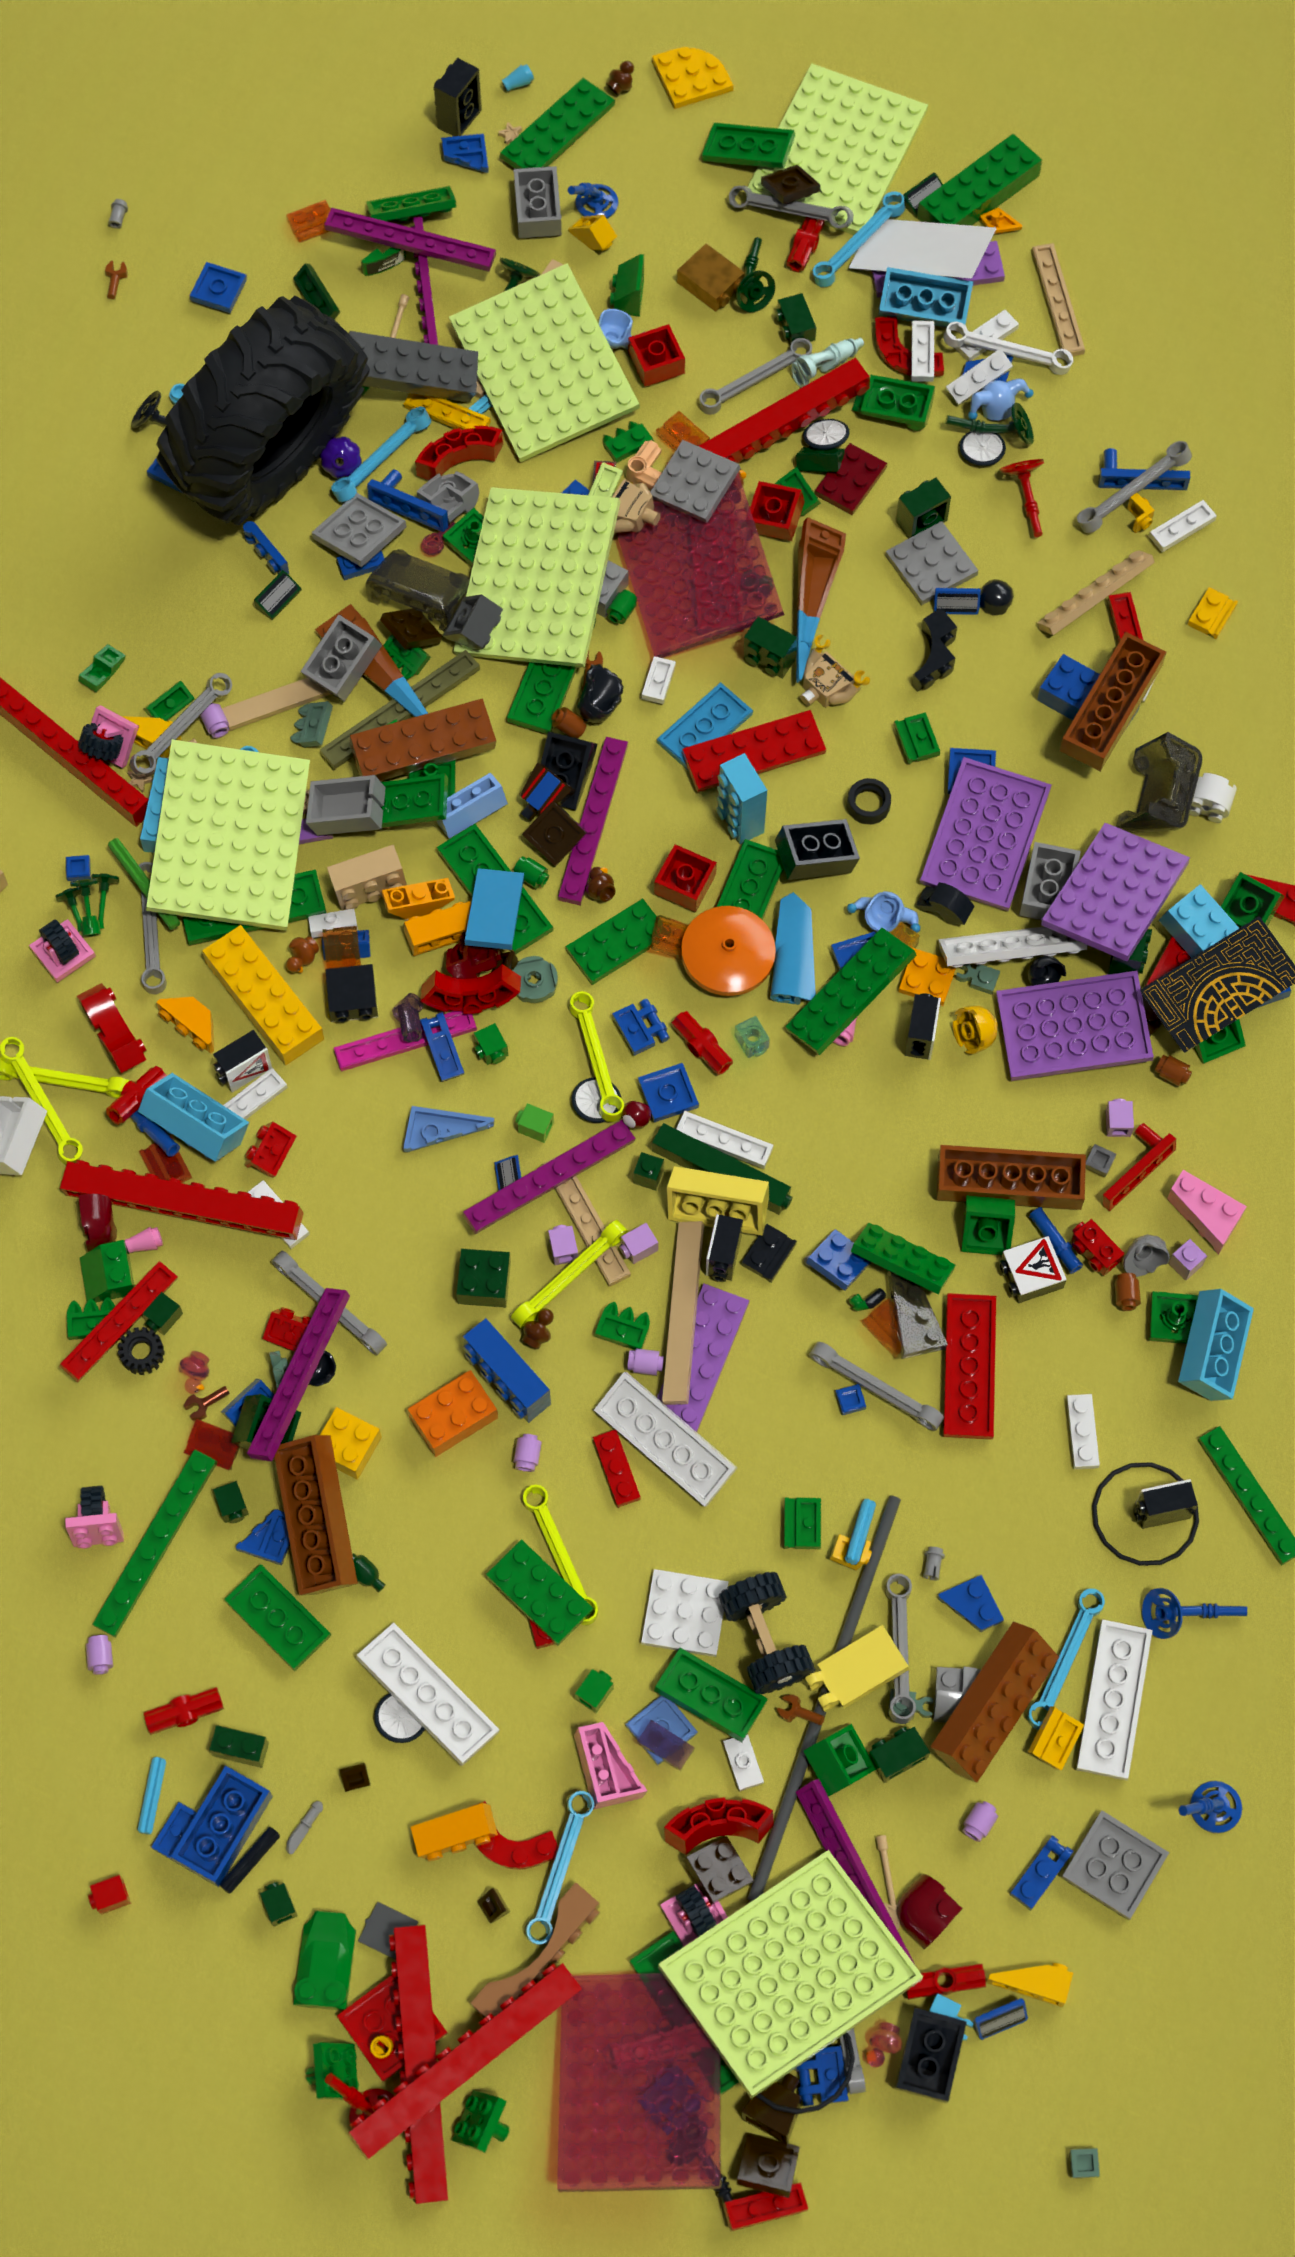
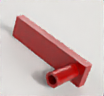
M1145 1123L1139 1125L1135 1135L1152 1149L1103 1194V1206L1109 1212L1176 1150L1177 1139L1169 1133L1162 1138Z

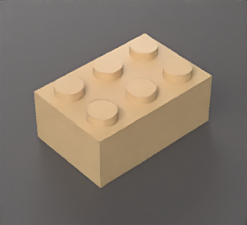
M394 844L327 867L341 910L355 909L360 904L378 901L383 897L382 890L407 885Z

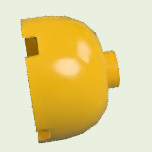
M966 1006L955 1012L954 1015H958L957 1020L953 1021L952 1025L954 1036L960 1047L964 1044L968 1050L965 1051L966 1053L975 1054L981 1052L994 1043L998 1024L989 1010L981 1006Z

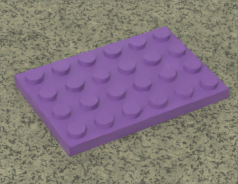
M963 757L920 883L930 887H936L938 882L945 883L957 888L971 900L1009 912L1052 785Z
M1104 823L1044 915L1041 925L1124 961H1128L1188 866L1190 857Z
M1131 971L996 991L1011 1081L1153 1061L1154 1056L1142 993L1140 992L1138 972Z

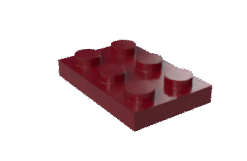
M849 443L845 448V454L839 471L828 472L816 488L815 495L853 516L886 470L887 462Z

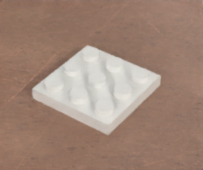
M654 1569L641 1645L676 1651L682 1648L689 1653L716 1657L724 1614L718 1596L722 1590L727 1589L729 1581Z

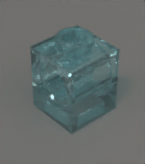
M756 1016L735 1026V1037L748 1058L754 1055L756 1057L767 1051L770 1038ZM750 1036H755L759 1040L752 1042L749 1041L747 1038Z

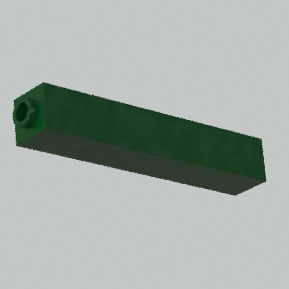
M665 1123L662 1124L652 1141V1152L684 1168L769 1182L767 1209L780 1215L783 1208L788 1209L793 1199L790 1196L791 1186Z

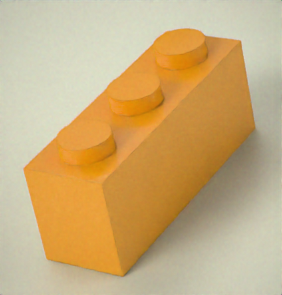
M471 901L466 903L458 902L450 908L436 909L430 912V914L421 917L414 916L405 921L404 933L413 956L462 941L460 936L465 935L467 931Z
M485 1803L411 1826L417 1855L420 1858L428 1859V1861L443 1858L442 1853L451 1851L452 1854L467 1850L466 1846L473 1843L476 1846L491 1842V1837L498 1835L491 1807Z

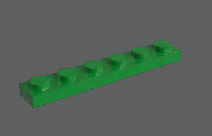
M1221 1426L1201 1436L1198 1440L1280 1565L1282 1566L1294 1559V1535Z

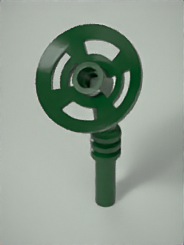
M759 237L754 238L750 254L746 256L744 263L745 277L741 280L736 290V301L747 312H756L766 307L775 293L773 277L766 271H755L762 244V239ZM762 276L766 278L768 287H763V283L760 281ZM741 293L747 298L746 304L741 300ZM765 294L764 298L761 301L754 304V302L758 301Z
M506 258L499 259L501 264L511 272V279L504 292L516 287L523 277L535 278L540 276L539 272L521 263Z
M1017 402L1012 404V421L1009 422V425L985 424V421L980 423V420H967L950 415L946 417L945 424L966 428L970 432L974 430V433L979 431V434L983 432L1018 434L1026 445H1031L1034 442L1030 420L1024 408Z

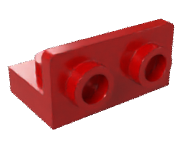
M272 1121L267 1125H262L256 1134L258 1140L255 1146L251 1145L246 1152L245 1158H247V1161L244 1165L248 1168L253 1166L274 1178L297 1136Z
M284 1307L271 1312L262 1339L296 1351L311 1317L303 1316L301 1318L295 1316L293 1310Z

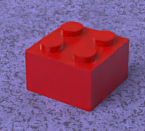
M669 324L628 337V353L644 387L685 374V357Z
M758 481L746 519L749 532L792 541L805 502L802 490Z
M674 844L654 881V894L697 912L716 876L717 862Z

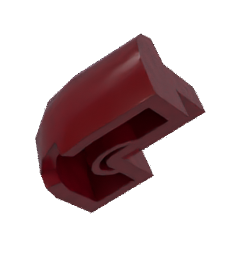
M466 934L460 936L462 941L456 944L453 949L448 948L446 969L455 978H477L480 972L491 970L497 966V961L501 960L498 948L465 945Z
M102 1194L78 1195L82 1227H84L85 1235L88 1236V1240H85L88 1252L101 1244L115 1242L117 1228L113 1220L111 1199Z
M921 1874L898 1901L899 1923L903 1929L925 1950L963 1908L944 1891L946 1888L929 1875Z

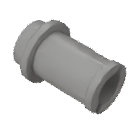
M115 199L111 204L112 212L108 224L113 228L120 229L124 214L128 211V206L124 200Z
M929 1547L928 1551L925 1552L927 1559L923 1577L928 1579V1576H930L929 1580L937 1581L939 1580L941 1562L945 1555L943 1554V1549Z

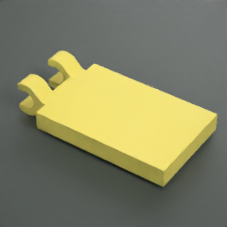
M881 1625L818 1663L817 1665L821 1671L812 1673L805 1677L812 1691L818 1689L823 1684L826 1685L830 1693L822 1695L818 1698V1701L823 1710L827 1712L839 1703H841L844 1709L910 1670L884 1626Z

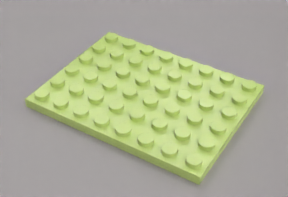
M811 63L778 127L779 129H789L795 132V139L784 169L798 164L820 183V192L795 201L832 209L836 206L849 207L853 212L851 225L846 228L836 229L855 235L877 213L883 197L886 195L928 111V104ZM758 166L748 187L753 193L773 196L761 185V177L783 169ZM844 210L835 216L837 224L846 223L847 213ZM825 221V225L833 227L829 221Z
M568 263L449 316L463 348L478 351L477 377L520 462L640 408V404Z
M491 487L466 597L484 595L503 608L500 614L501 620L492 629L490 641L485 647L471 649L455 642L454 653L459 655L467 650L472 657L585 667L619 512V498Z
M172 739L146 911L287 931L310 760Z
M829 1850L658 1964L661 1973L751 2099L923 1979L922 1974Z

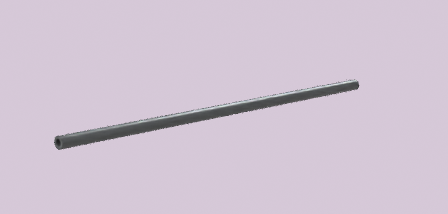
M890 1495L870 1549L872 1551L870 1560L864 1566L834 1654L850 1645L901 1502V1499L896 1496ZM825 1684L822 1685L819 1697L830 1693ZM817 1699L813 1712L825 1717L827 1712L823 1710ZM809 1722L747 1898L749 1901H753L764 1892L797 1798L796 1791L801 1787L809 1764L803 1750L816 1744L822 1725Z

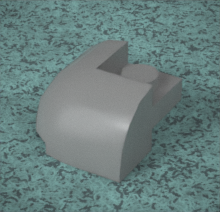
M456 471L455 474L444 476L438 474L416 492L419 499L447 510L448 522L450 523L462 512L467 514L475 507L479 497V486L477 482Z
M937 1667L933 1722L946 1723L981 1669L963 1667V1669Z

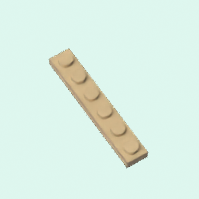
M1140 550L1131 553L1123 562L1113 566L1109 572L1099 576L1095 582L1081 589L1071 599L1064 601L1053 612L1046 614L1042 620L1037 622L1039 629L1051 635L1056 634L1155 563L1153 556Z

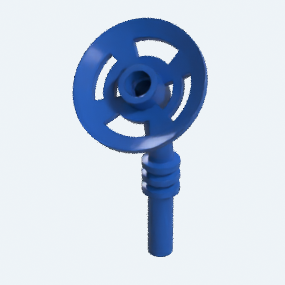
M580 183L577 186L568 187L570 195L578 194L576 197V208L582 216L604 215L608 219L618 208L617 194L606 185ZM599 188L608 191L611 195H606V193L599 190ZM611 202V203H612L611 207H610L608 210H606V211L603 212V210H604L605 208H607L608 205H609V203ZM588 204L589 207L595 209V213L587 211L583 206Z
M1156 1588L1151 1590L1144 1598L1142 1617L1147 1629L1152 1630V1635L1160 1639H1168L1179 1632L1183 1616H1202L1203 1618H1206V1616L1212 1618L1214 1616L1216 1619L1218 1616H1247V1606H1218L1217 1603H1214L1213 1606L1211 1603H1208V1606H1206V1603H1203L1202 1606H1181L1178 1598L1170 1590ZM1164 1594L1169 1596L1171 1599L1166 1597L1160 1598L1158 1595ZM1152 1603L1156 1604L1155 1619H1152L1151 1615ZM1169 1620L1170 1624H1166L1163 1621ZM1159 1626L1162 1628H1170L1171 1631L1164 1632L1159 1629Z
M1210 1781L1196 1789L1190 1804L1180 1806L1179 1813L1181 1816L1192 1814L1195 1822L1208 1832L1224 1833L1231 1830L1239 1822L1242 1815V1802L1238 1793L1230 1785L1220 1781ZM1209 1788H1218V1790L1211 1791L1207 1793L1205 1796L1202 1795V1793ZM1227 1792L1232 1795L1236 1809L1230 1808V1802L1225 1796ZM1212 1795H1218V1797L1213 1799L1209 1798ZM1223 1811L1226 1813V1815H1224V1816H1222V1817H1216L1217 1815L1221 1814ZM1207 1813L1209 1818L1205 1821L1201 1815ZM1229 1816L1232 1818V1820L1225 1825H1215L1216 1822H1222L1226 1820Z

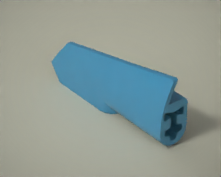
M793 892L780 901L770 998L776 1002L798 1005L801 999L811 1001L815 997L816 992L812 911Z

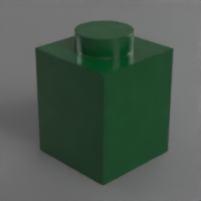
M641 1152L633 1173V1184L656 1191L664 1171V1159Z
M161 1292L142 1314L146 1321L144 1324L149 1330L152 1329L155 1333L159 1331L162 1335H165L183 1315L180 1305Z
M237 1481L213 1489L225 1523H237L245 1518L244 1516L249 1515Z
M272 1883L264 1888V1892L260 1893L273 1926L298 1916L285 1883Z

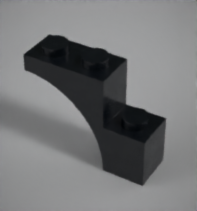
M942 608L923 619L921 630L929 643L930 655L924 666L913 675L912 686L917 692L923 688L931 687L937 679L947 677L954 670L955 657L946 646L955 641L957 626Z

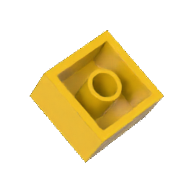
M338 1407L335 1408L320 1434L331 1435L337 1470L357 1480L382 1438L379 1428Z

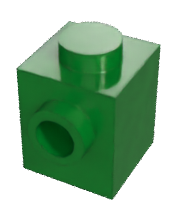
M496 1023L474 1032V1039L477 1045L474 1046V1049L479 1059L484 1058L487 1065L500 1063L509 1056L508 1046Z
M592 1669L576 1691L575 1699L597 1713L614 1689V1683L611 1682L612 1677L602 1670L597 1672Z

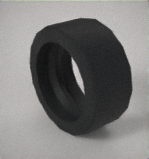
M865 778L852 785L848 792L847 809L855 821L872 825L881 822L887 817L891 806V793L883 782L877 779ZM866 791L874 792L882 798L883 804L876 811H864L856 805L857 795Z

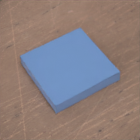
M662 1695L626 1723L628 1730L657 1765L661 1764L698 1734L697 1730L674 1702Z

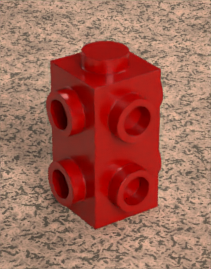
M1092 1219L1087 1223L1082 1221L1073 1229L1072 1247L1078 1254H1083L1089 1260L1088 1263L1095 1272H1100L1105 1276L1122 1262L1125 1253Z

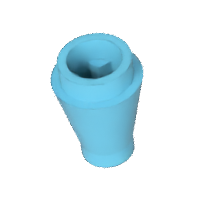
M527 64L524 66L520 65L506 78L502 79V83L508 92L512 89L531 84L534 76Z

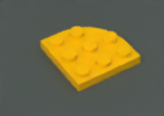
M682 47L652 56L653 65L674 109L732 92L734 89V85L721 61L704 50Z

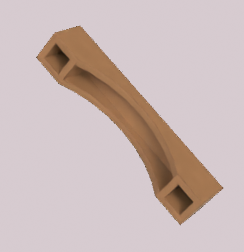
M575 1882L558 1902V1916L555 1929L548 1945L540 1956L516 1975L500 1981L487 1983L470 2003L471 2007L483 2018L490 2013L495 2017L502 2011L500 2005L511 1996L516 2000L523 1994L520 1989L530 1981L534 1980L535 1983H538L543 1979L542 1972L551 1963L556 1965L565 1954L563 1949L569 1942L573 1945L583 1933L580 1929L586 1922L591 1924L600 1914L598 1911L600 1907L599 1902Z

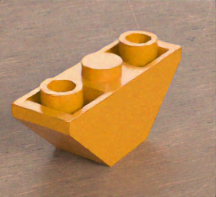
M449 878L381 891L388 913L404 919L430 914L433 910L440 909L455 899Z
M194 997L159 999L156 1002L159 1009L158 1014L164 1021L174 1023L176 1030L185 1037L186 1035L191 1037L194 1045L201 1051L205 1049L210 1054L214 1052L213 1018L208 1008Z

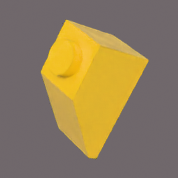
M604 215L582 216L568 229L574 237L591 250L604 251L612 245V241L617 237Z

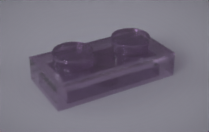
M653 1720L649 1722L637 1741L639 1745L680 1771L695 1747Z

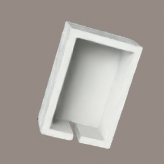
M0 1096V1174L22 1175L47 1113V1110L31 1098Z

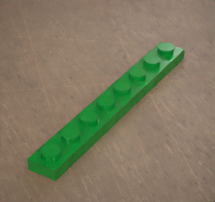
M194 1449L92 1624L94 1627L115 1638L117 1637L218 1462L215 1459Z

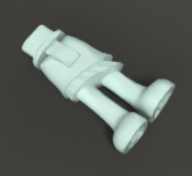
M846 339L836 344L831 343L824 351L796 358L791 367L795 383L802 388L809 384L811 378L815 377L817 373L816 368H819L822 372H827L829 369H833L847 361L849 357L855 356L858 350L864 346L863 339Z

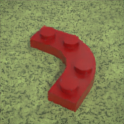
M875 317L876 346L880 356L896 371L911 376L912 351L906 349L900 343L897 317ZM934 353V376H943V353Z
M497 1830L498 1835L491 1837V1842L476 1846L480 1853L489 1861L505 1868L516 1870L533 1868L554 1860L558 1850V1845L552 1831L529 1840L517 1842L508 1840Z

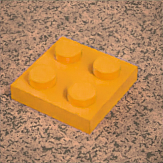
M913 948L917 956L906 967L899 987V993L912 997L915 994H931L933 997L941 998L940 1006H944L957 967L947 966L944 958Z

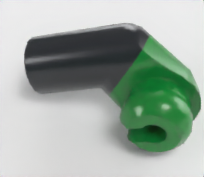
M878 1288L865 1299H862L860 1294L852 1296L849 1299V1303L855 1311L873 1309L886 1298V1293Z

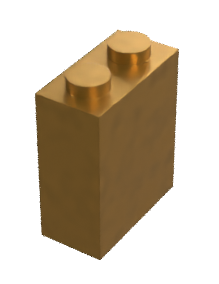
M707 243L677 270V283L715 312L721 306L724 307L728 304L730 298L736 293L739 283L745 277L743 270Z

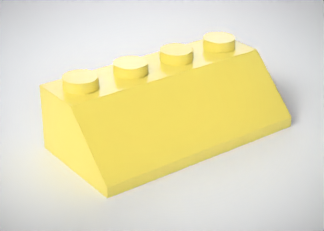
M674 1166L667 1186L668 1220L678 1222L702 1221L704 1226L714 1227L716 1215L718 1214L743 1219V1233L763 1236L769 1201V1182Z

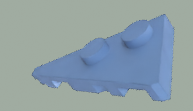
M412 1106L403 1149L404 1152H410L492 1128L495 1121L491 1117Z

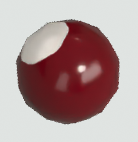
M629 1101L624 1105L621 1117L629 1128L642 1129L651 1119V1109L646 1104Z

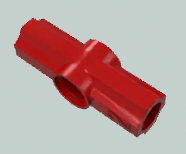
M806 217L802 228L797 230L793 248L787 260V266L792 271L799 273L805 270L811 253L814 254L817 249L820 233L825 223L824 220Z
M688 1011L681 1012L671 1022V1026L686 1041L691 1053L699 1059L702 1058L717 1076L725 1073L733 1064V1060L718 1045L714 1034L709 1029L702 1028Z
M158 1066L151 1067L136 1082L131 1080L125 1084L121 1096L106 1109L107 1115L112 1122L118 1125L124 1123L139 1109L146 1089L167 1076L162 1068Z
M216 1687L193 1696H179L172 1699L169 1704L144 1712L143 1714L149 1733L152 1735L175 1726L185 1727L194 1724L199 1720L198 1718L224 1710V1706Z
M977 1964L951 1969L942 1968L938 1971L921 1973L923 1979L908 1989L906 1994L908 2000L935 1996L937 1993L947 1996L954 1992L986 1988L983 1965ZM940 1976H949L952 1980V1986L949 1988L941 1987L938 1984Z

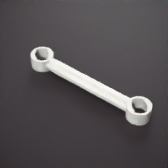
M961 322L950 323L944 333V341L950 347L958 348L963 344H968L995 352L1001 348L1006 355L1049 365L1050 370L1057 375L1066 374L1073 363L1072 354L1065 349H1058L1054 353L969 332L967 327ZM951 331H958L963 338L956 339V336L952 335ZM1056 358L1064 359L1068 365L1061 366Z

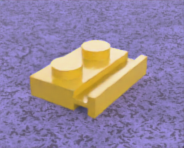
M1209 587L1187 625L1206 635L1210 634L1214 636V639H1217L1235 610L1238 601H1233L1229 599V596Z
M1050 1706L1028 1752L1055 1769L1062 1771L1084 1724L1061 1712L1058 1708Z

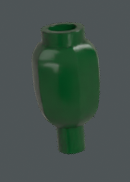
M353 1553L357 1582L366 1587L372 1586L378 1592H381L386 1584L379 1579V1572L376 1566L365 1556H357Z

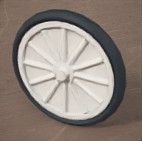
M822 419L810 424L805 429L803 439L808 446L814 449L829 450L845 443L850 432L848 426L840 420Z
M973 430V432H968L962 437L959 449L961 455L968 462L978 466H989L1003 458L1006 444L997 433L983 432L979 434V431L974 433Z
M592 1077L581 1081L573 1090L571 1097L575 1112L582 1119L589 1122H606L599 1114L601 1095L596 1078ZM612 1083L615 1095L621 1097L620 1091ZM609 1103L603 1106L604 1110L608 1113L619 1111L616 1106L609 1105Z
M390 1693L377 1704L374 1715L375 1725L381 1735L389 1741L395 1743L411 1742L424 1732L425 1728Z

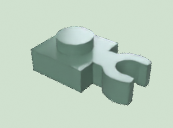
M964 964L962 967H959V969L965 970L967 973H957V981H971L970 988L993 994L1000 974L999 970L984 965H977L976 969H973L970 964Z
M894 1689L890 1690L889 1707L894 1698ZM909 1691L910 1697L916 1704L915 1712L919 1713L923 1718H931L932 1712L925 1711L923 1705L933 1704L934 1699L924 1697L921 1700H916V1692ZM901 1702L893 1706L894 1712L899 1716H908L911 1713L908 1707L901 1704Z

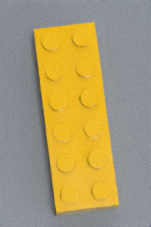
M241 925L202 950L205 963L285 1066L324 1040L321 1026Z

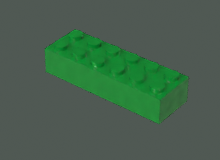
M1013 133L921 200L918 206L917 219L920 222L973 226L980 220L981 215L996 209L1039 177L1042 159Z

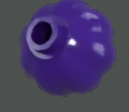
M345 436L333 437L326 444V448L320 455L321 465L325 472L339 479L350 476L361 465L362 460L359 446Z

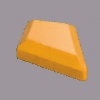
M999 207L980 216V220L985 227L996 228L994 234L1022 229V224Z

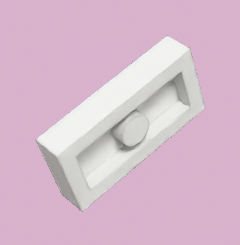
M654 656L642 692V699L664 704L676 667V661Z

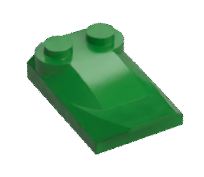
M870 375V389L863 395L856 396L852 410L860 414L904 423L911 430L919 431L925 428L928 423L933 405L935 386Z
M315 1911L311 1919L304 1925L297 1981L294 1989V2006L341 2011L347 2008L356 1930L350 1924L346 1914Z

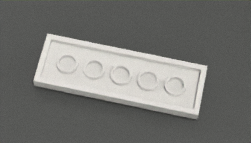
M1047 927L939 939V949L946 965L951 967H962L964 964L970 963L982 965L987 963V961L995 960L1006 962L1012 958L1031 959L1037 955L1054 956L1057 953L1063 952L1074 954L1080 952V950H1087V944Z
M623 1372L594 1409L597 1414L703 1506H708L738 1468L627 1372Z
M1102 1619L1076 1770L1128 1780L1152 1636L1151 1629Z
M395 1623L391 1624L357 1654L356 1659L461 1766L499 1733L500 1729Z

